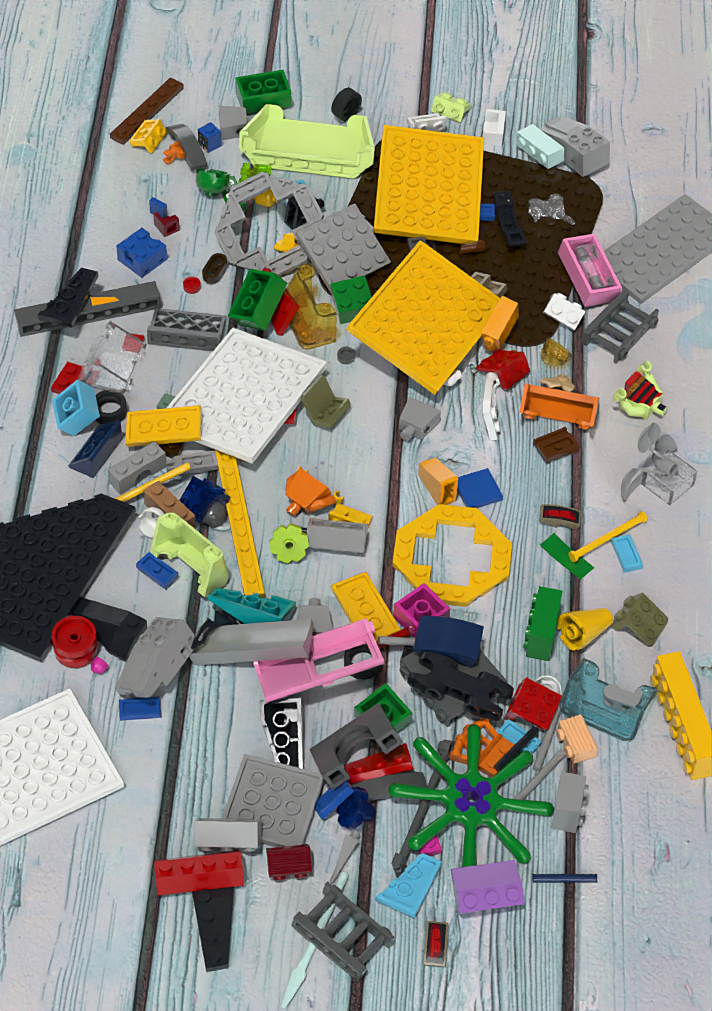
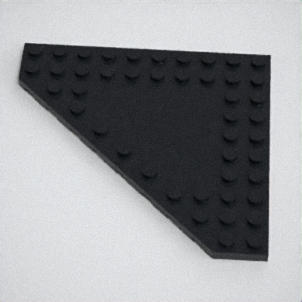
M101 493L94 495L92 499L85 501L80 499L70 502L67 506L61 508L53 507L42 510L40 514L33 516L29 514L15 518V521L6 524L4 522L0 523V645L40 662L43 660L53 644L51 637L53 628L63 618L70 617L135 514V506Z

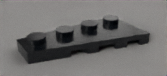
M234 887L192 891L206 972L228 969Z

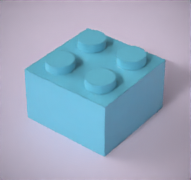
M76 380L52 400L58 429L72 436L77 435L100 417L94 387L80 380Z

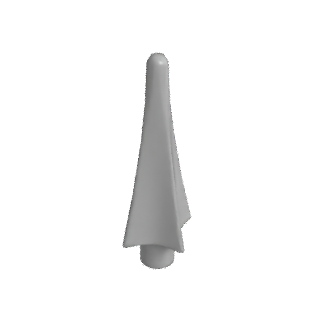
M352 830L350 836L345 835L330 883L335 882L344 865L359 847L358 837L360 833L358 831Z

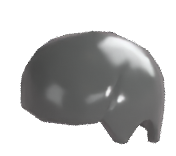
M217 499L204 500L196 511L199 521L203 525H210L211 528L219 527L227 520L226 508Z

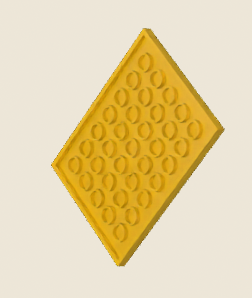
M383 125L373 233L412 238L425 237L428 240L460 244L478 242L484 137Z
M420 240L350 322L346 330L436 395L482 336V331L500 298Z

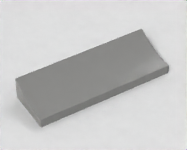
M312 619L219 626L210 632L206 641L195 648L189 657L194 665L308 658L314 623ZM206 627V629L203 631L199 638V641H201L202 637L209 629V627Z

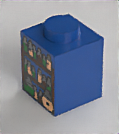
M212 122L197 129L198 142L207 153L222 146L221 131Z

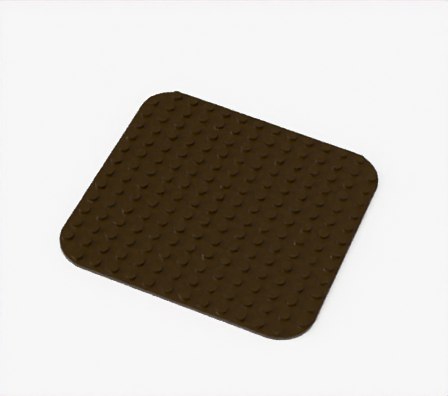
M382 139L375 146L373 164L364 170L348 206L356 204L361 214L365 216V219L373 227ZM483 150L480 204H494L493 193L510 191L514 202L513 209L527 244L513 247L507 245L495 210L494 221L479 220L478 240L485 241L486 249L483 252L462 254L461 245L464 244L435 240L440 255L470 277L474 272L490 275L491 281L507 284L508 290L503 296L518 303L519 317L504 343L519 347L537 346L551 339L560 322L543 313L550 301L551 295L560 293L566 296L568 301L574 285L558 254L562 240L592 234L603 204V194L600 187L588 176L582 177L578 173L553 167L547 169L541 164ZM373 233L391 263L366 276L371 297L410 253L407 239L412 237ZM319 275V282L322 288L330 296H332L329 289L322 280L321 276Z

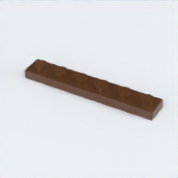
M170 77L110 133V139L122 145L127 143L144 120H151L184 89V84Z

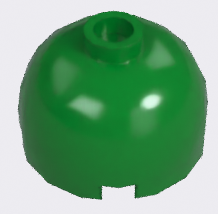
M197 168L196 184L200 190L205 191V195L215 196V193H222L226 190L231 174L215 169L205 172V168Z

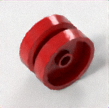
M70 616L57 622L52 630L51 637L54 654L60 664L68 668H80L91 663L98 652L97 634L91 621L82 616Z

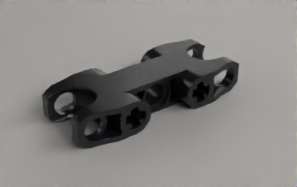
M421 651L418 662L431 672L428 674L410 673L407 683L412 688L435 700H440L443 694L465 702L463 704L464 710L474 716L494 721L501 720L503 709L491 702L490 699L494 697L511 699L514 688L510 684L501 680L498 676L487 672H480L476 678L456 670L458 664L450 657Z

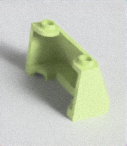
M166 513L158 517L150 553L156 558L160 554H167L169 559L178 556L200 574L198 583L201 584L199 585L198 592L203 597L208 596L215 588L225 586L228 582L229 573L222 551L177 514Z

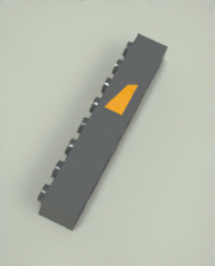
M146 282L89 294L73 326L161 308V299L156 282ZM48 303L14 309L20 337L67 328V326L38 319L37 314L41 310L44 311Z

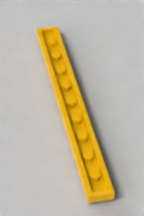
M214 449L244 595L258 593L259 597L265 598L236 457Z

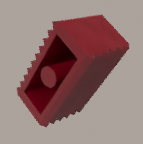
M309 844L266 848L268 875L273 877V880L286 879V875H295V878H303L308 876L307 873H312Z

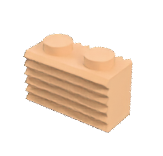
M580 714L560 720L558 729H556V735L558 740L564 743L566 757L570 758L573 764L596 757L598 747L583 716Z

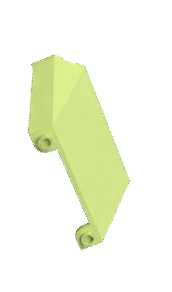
M266 104L240 130L239 149L242 153H245L255 167L355 179L365 169L369 168L374 161L375 146L367 117L363 115H352L348 119L347 126L284 119V112L280 106Z

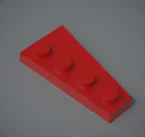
M264 267L262 270L266 272H272L269 268ZM286 288L271 318L277 335L283 336L300 307Z

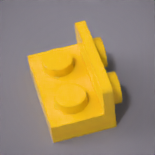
M160 119L144 120L129 140L131 146H145L148 153H152L167 134V131Z
M337 503L334 510L329 512L328 520L368 524V530L373 516Z

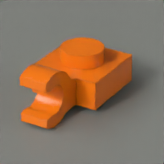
M178 142L169 145V150L163 152L166 156L163 161L166 164L172 163L176 157L179 159L185 157V153Z

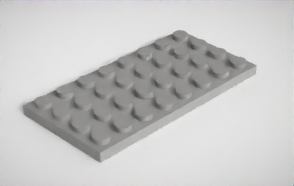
M684 194L604 250L622 286V290L627 291L629 296L642 304L712 253V213Z

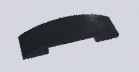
M510 191L493 193L497 219L509 247L526 245L527 242L523 230L519 227L513 209L514 202Z

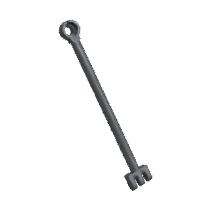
M450 740L440 741L437 748L440 757L445 763L449 760V754L454 748V743ZM435 768L427 788L435 789L441 774ZM421 800L400 853H395L391 864L397 878L407 868L406 858L411 849L408 846V839L418 832L430 800Z

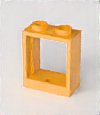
M501 296L482 331L483 345L487 350L493 352L502 348L519 317L517 302Z

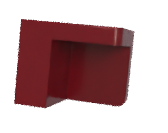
M157 212L153 213L154 225L164 237L180 231L179 218L176 215L161 218Z

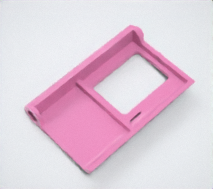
M367 618L313 635L308 658L253 661L266 703L320 685L324 687L333 684L335 680L385 664L372 634L375 632L372 621L368 622ZM362 644H367L371 652L372 658L321 675L317 673L314 661Z

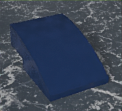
M421 616L413 651L417 653L428 651L442 654L454 659L458 663L472 667L478 659L484 626L449 617Z

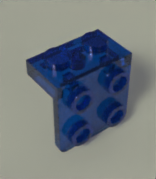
M193 476L179 501L195 515V522L201 523L215 497L225 503H228L231 497L225 494L226 489L216 484L213 487L214 482L204 477L201 480Z

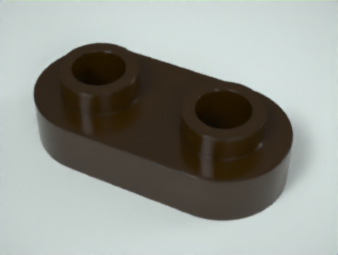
M216 253L209 258L202 269V278L205 282L214 283L219 280L227 267V257L224 254Z

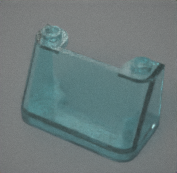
M583 658L568 678L560 702L561 712L570 718L581 714L586 725L622 741L629 742L634 740L655 700L658 690L647 685H641L637 688L644 691L641 705L637 704L632 709L624 708L622 712L614 710L603 703L604 688L609 684L598 679L599 667L594 662Z

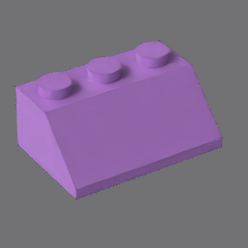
M515 860L451 869L457 913L525 904L522 882Z

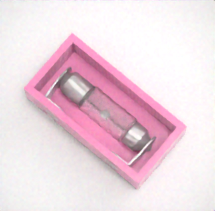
M595 234L562 240L558 254L584 306L612 302L620 294L622 286Z

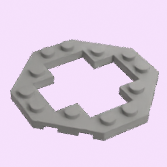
M261 172L231 187L227 203L224 205L220 216V222L214 233L231 265L247 270L256 269L261 271L266 267L273 273L281 276L308 262L309 257L295 234L297 231L324 219V215L309 185L299 184L286 178L275 177ZM271 189L278 203L294 196L307 223L292 230L299 244L298 246L267 261L261 247L244 254L232 226L247 219L240 204Z

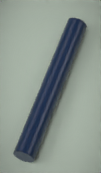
M532 874V882H597V874Z

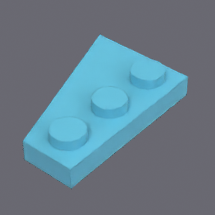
M422 853L396 880L394 879L383 892H380L375 897V901L415 918L441 867L442 861Z

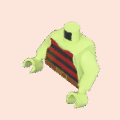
M648 361L638 366V372L644 374V377L640 376L627 392L623 388H619L616 390V394L613 395V400L616 402L620 401V409L624 410L629 416L648 419L654 412L663 416L667 411L668 407L661 403L663 392L659 388L653 374L649 373L652 366Z

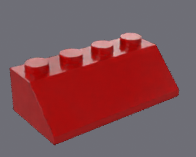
M240 850L154 860L157 896L204 889L244 886Z

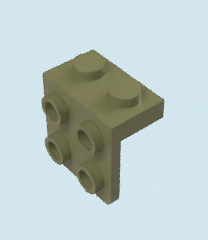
M320 375L301 396V400L313 425L331 428L351 405L349 399L334 396L324 375Z
M643 592L635 596H629L624 600L623 608L614 615L615 620L611 627L616 631L628 627L647 646H652L667 624L668 617Z

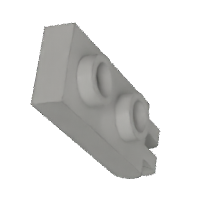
M215 450L174 456L172 460L165 462L167 472L188 462L191 469L180 475L218 470Z

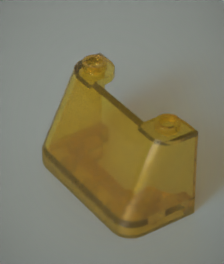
M311 263L299 266L286 287V290L300 306L289 326L299 346L306 350L336 342L337 313L329 303L316 304L312 291V278L315 271Z

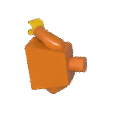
M301 466L286 480L285 495L292 502L286 511L293 517L301 509L311 514L333 504H343L344 496L339 497L340 492L338 490L331 495L332 493L326 485L308 474L309 470L304 471Z

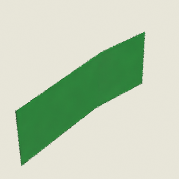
M555 533L540 544L549 555L580 580L595 568L582 557L575 563L572 562L568 555L572 549Z

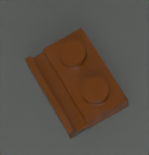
M566 427L533 439V445L537 447V451L546 463L579 450V444L571 433H568Z

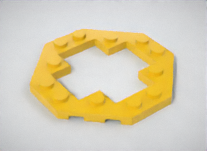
M438 504L397 530L392 566L405 576V580L414 589L425 583L446 605L467 607L473 603V600L479 596H484L493 590L496 585L504 583L509 579L512 543L478 508ZM437 524L475 528L473 544L492 546L490 573L470 571L469 586L430 582L431 566L412 564L416 537L435 539Z

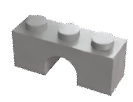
M152 442L109 468V483L120 495L136 486V478L143 471H147L153 476L166 468V453L155 442Z

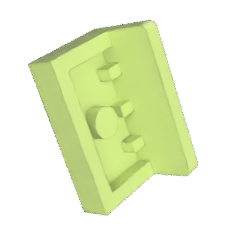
M443 92L435 96L431 112L461 122L464 113L470 110L471 104L464 98H454L452 94Z

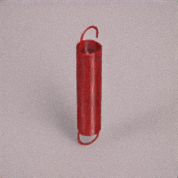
M410 627L399 630L387 637H407L410 635L408 629ZM376 641V643H377V645H378V647H379L380 649H381L382 647L388 646V645H385V644H378V642Z

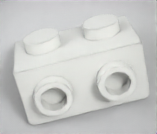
M438 113L407 118L409 128L437 132L445 131L447 118L446 116H440Z
M554 293L551 295L550 301L543 313L574 331L585 311L582 310L581 305L567 301L566 296Z

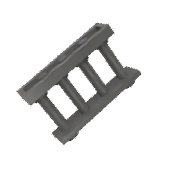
M622 290L583 330L581 343L585 346L591 341H596L615 352L613 362L616 364L621 359H624L628 351L651 327L654 328L659 321V318H657L658 309H655L650 315L629 304V293L625 290ZM622 310H627L644 321L638 325L619 313ZM612 320H616L634 330V332L628 336L609 323ZM606 330L624 342L617 346L600 336L599 333Z
M327 881L322 891L325 897L308 915H303L299 911L293 917L291 926L354 980L359 982L366 971L364 963L381 944L389 949L394 936L388 928L379 925L343 895L339 887L331 885ZM331 902L335 903L342 910L324 929H320L314 924V920ZM350 916L358 925L341 943L335 942L330 935ZM366 929L375 939L358 957H353L348 953L347 949Z

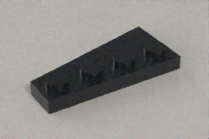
M81 267L68 281V285L58 292V296L54 300H50L44 311L41 310L37 314L38 319L72 328L99 277L98 271Z

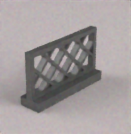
M155 308L150 326L148 325L147 342L152 345L214 351L221 342L226 316ZM158 315H165L167 317L160 319ZM183 317L184 319L178 321L176 318ZM201 319L202 321L196 323L194 320ZM172 321L174 324L168 326L166 323ZM220 321V323L214 325L212 322ZM190 323L191 326L186 328L184 324ZM206 324L209 326L207 329L202 328Z

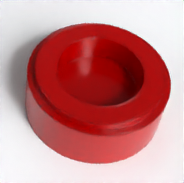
M188 277L183 281V289L188 294L198 293L201 289V282L196 277Z

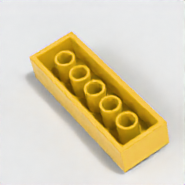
M678 651L658 655L655 664H653V674L650 676V681L657 690L658 703L663 706L664 719L670 724V734L676 740L677 753L683 758L684 771L686 774H689L691 781L711 777L712 731L682 654Z

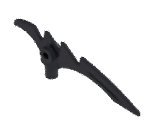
M223 609L222 614L219 611H215L214 621L207 619L203 623L192 642L191 649H195L203 644L210 632L219 626L244 623ZM206 627H209V629L202 637L201 641H199V638L203 631L206 629Z

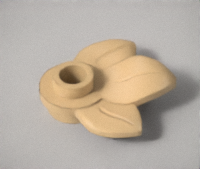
M560 374L555 378H543L540 380V383L547 384L548 388L556 387L567 392L575 389V385L572 384V380L567 375Z

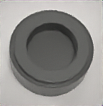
M351 347L340 348L337 352L338 361L345 365L353 363L355 361L354 349Z

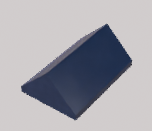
M116 420L98 426L68 467L94 478L122 440L121 422Z

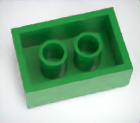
M284 69L235 77L236 95L240 107L246 108V114L259 112L266 104L278 105L281 108L291 107V89Z
M249 269L228 317L240 326L266 331L287 282L275 273Z
M539 586L538 594H533L523 649H527L526 657L550 661L562 590Z

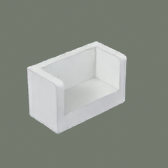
M486 109L483 131L484 145L502 146L506 111Z

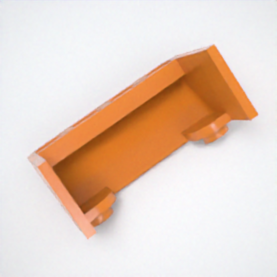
M525 383L519 413H523L525 418L530 419L540 416L579 424L578 428L589 430L590 426L594 427L599 397Z

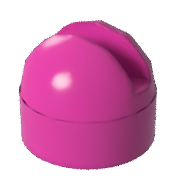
M97 656L91 663L92 672L102 674L109 667L103 659Z

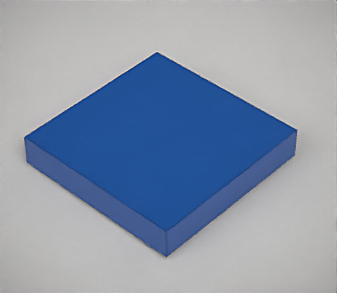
M488 468L458 477L457 491L466 507L479 508L503 500V495Z

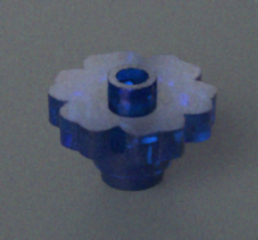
M352 786L354 792L337 807V813L339 814L337 821L342 827L356 829L362 822L370 821L373 818L375 807L367 801L369 794L364 788Z

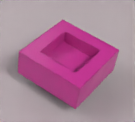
M437 835L419 849L420 855L422 853L428 856L442 854V848Z

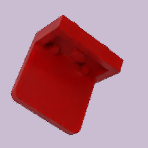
M497 349L491 356L483 359L476 366L478 371L497 373L502 389H509L530 372L525 353L515 350Z

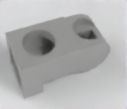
M609 684L604 688L603 703L614 710L636 717L643 701L644 691L636 689L632 693L621 689L616 684Z

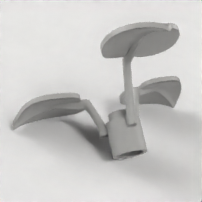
M651 423V425L646 427L638 439V450L645 453L648 448L653 452L652 461L655 463L657 470L644 468L637 470L632 468L624 476L621 483V495L624 501L627 500L641 482L642 472L656 473L658 475L664 473L672 477L678 470V463L666 457L672 451L678 449L670 435L663 434L659 437L660 426L657 423Z

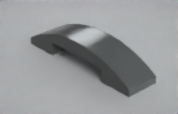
M177 124L166 127V131L171 139H176L185 153V161L191 170L207 167V161L202 148L193 132L186 125Z
M399 772L351 785L354 792L345 799L347 810L368 806V801L391 797L388 788L392 783L427 788L423 772Z

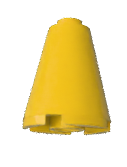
M606 608L565 612L557 619V630L561 629L562 633L560 639L570 650H581L612 625L613 615Z

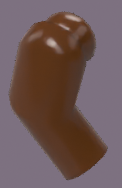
M483 240L461 245L462 254L470 252L481 253L486 249L485 241Z

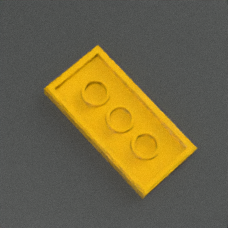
M201 405L127 412L126 446L149 445L152 442L166 444L201 440Z
M366 571L331 585V590L350 623L367 618L368 622L372 621L375 632L372 634L375 641L378 640V636H389L401 630Z

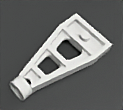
M489 372L485 376L483 415L490 441L498 440V432L501 431L500 422L497 421L496 388L499 386L500 381L497 373Z

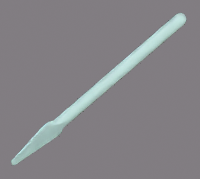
M346 872L340 874L336 886L341 891L348 879V873ZM331 902L323 911L317 924L320 929L326 927L336 905L335 903ZM310 941L298 967L291 973L282 1003L283 1009L288 1006L306 977L305 970L316 949V946Z

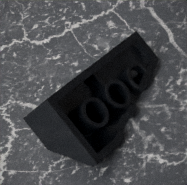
M83 597L71 614L72 616H82L90 620L95 627L97 641L105 647L109 654L124 662L128 660L134 645L147 629L146 619L130 611Z
M277 699L266 703V700H260V721L275 762L304 769V710L302 699Z

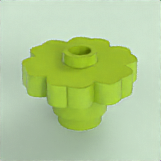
M293 523L288 524L287 527L280 525L277 529L273 530V538L269 540L270 551L273 554H277V560L284 563H289L291 560L298 562L306 555L305 549L309 547L308 535L302 532L300 526Z

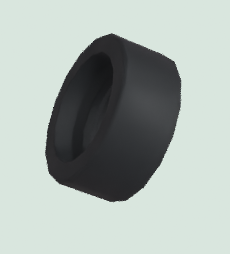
M344 88L334 98L331 112L340 120L348 121L352 115L358 112L362 103L361 95L352 88Z
M104 390L95 395L98 408L107 402L120 405V408L112 413H105L99 410L100 417L96 419L98 423L104 425L116 420L121 422L125 419L127 404L123 394L115 390Z
M367 644L345 650L344 667L353 664L351 657L356 653L364 652L371 655ZM382 665L350 676L361 680L371 679L379 673Z

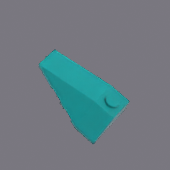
M215 588L207 598L244 624L290 621L296 606L295 601L271 595V599L259 597L258 593L242 595L240 591Z

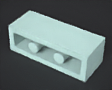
M532 124L517 131V146L547 169L564 161V147Z

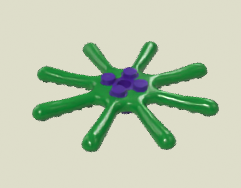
M472 724L467 728V771L464 774H457L452 771L425 738H416L413 742V747L445 778L447 787L438 790L402 783H392L388 788V792L392 797L440 801L445 805L446 811L443 815L408 839L409 848L419 850L449 823L457 821L463 824L465 829L462 867L476 865V828L479 825L490 827L520 863H528L531 859V853L500 823L496 817V812L500 809L542 816H551L554 813V806L550 802L504 798L497 792V787L533 761L532 753L527 750L522 751L494 776L486 778L478 771L481 741L480 726ZM467 798H472L475 802H470Z

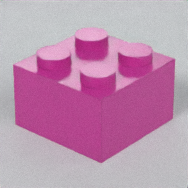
M425 583L394 603L393 617L404 628L410 627L408 629L414 638L416 637L421 616L450 617V608Z

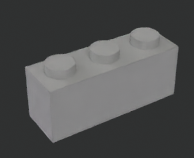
M310 518L307 525L309 547L314 550L330 549L333 552L349 551L352 554L364 553L368 524Z
M198 818L194 821V847H201L203 851L214 850V847H222V851H234L235 848H243V851H256V848L262 845V819Z

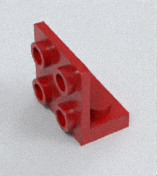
M525 677L518 685L504 719L513 721L516 717H520L543 730H547L560 702L561 695Z

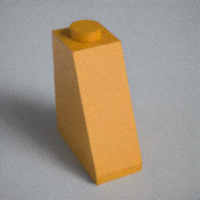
M436 457L419 463L418 476L436 504L448 505L456 502L458 477Z

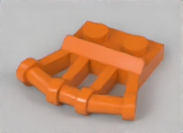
M479 718L478 721L472 724H476L480 728L483 727L492 741L481 735L480 744L486 748L483 751L480 749L478 770L492 777L498 772L494 765L514 744L505 739L502 734H497L491 726L489 719ZM469 724L463 728L461 734L455 737L454 748L449 754V758L452 761L467 764V755L461 754L462 747L467 750V728L470 726Z

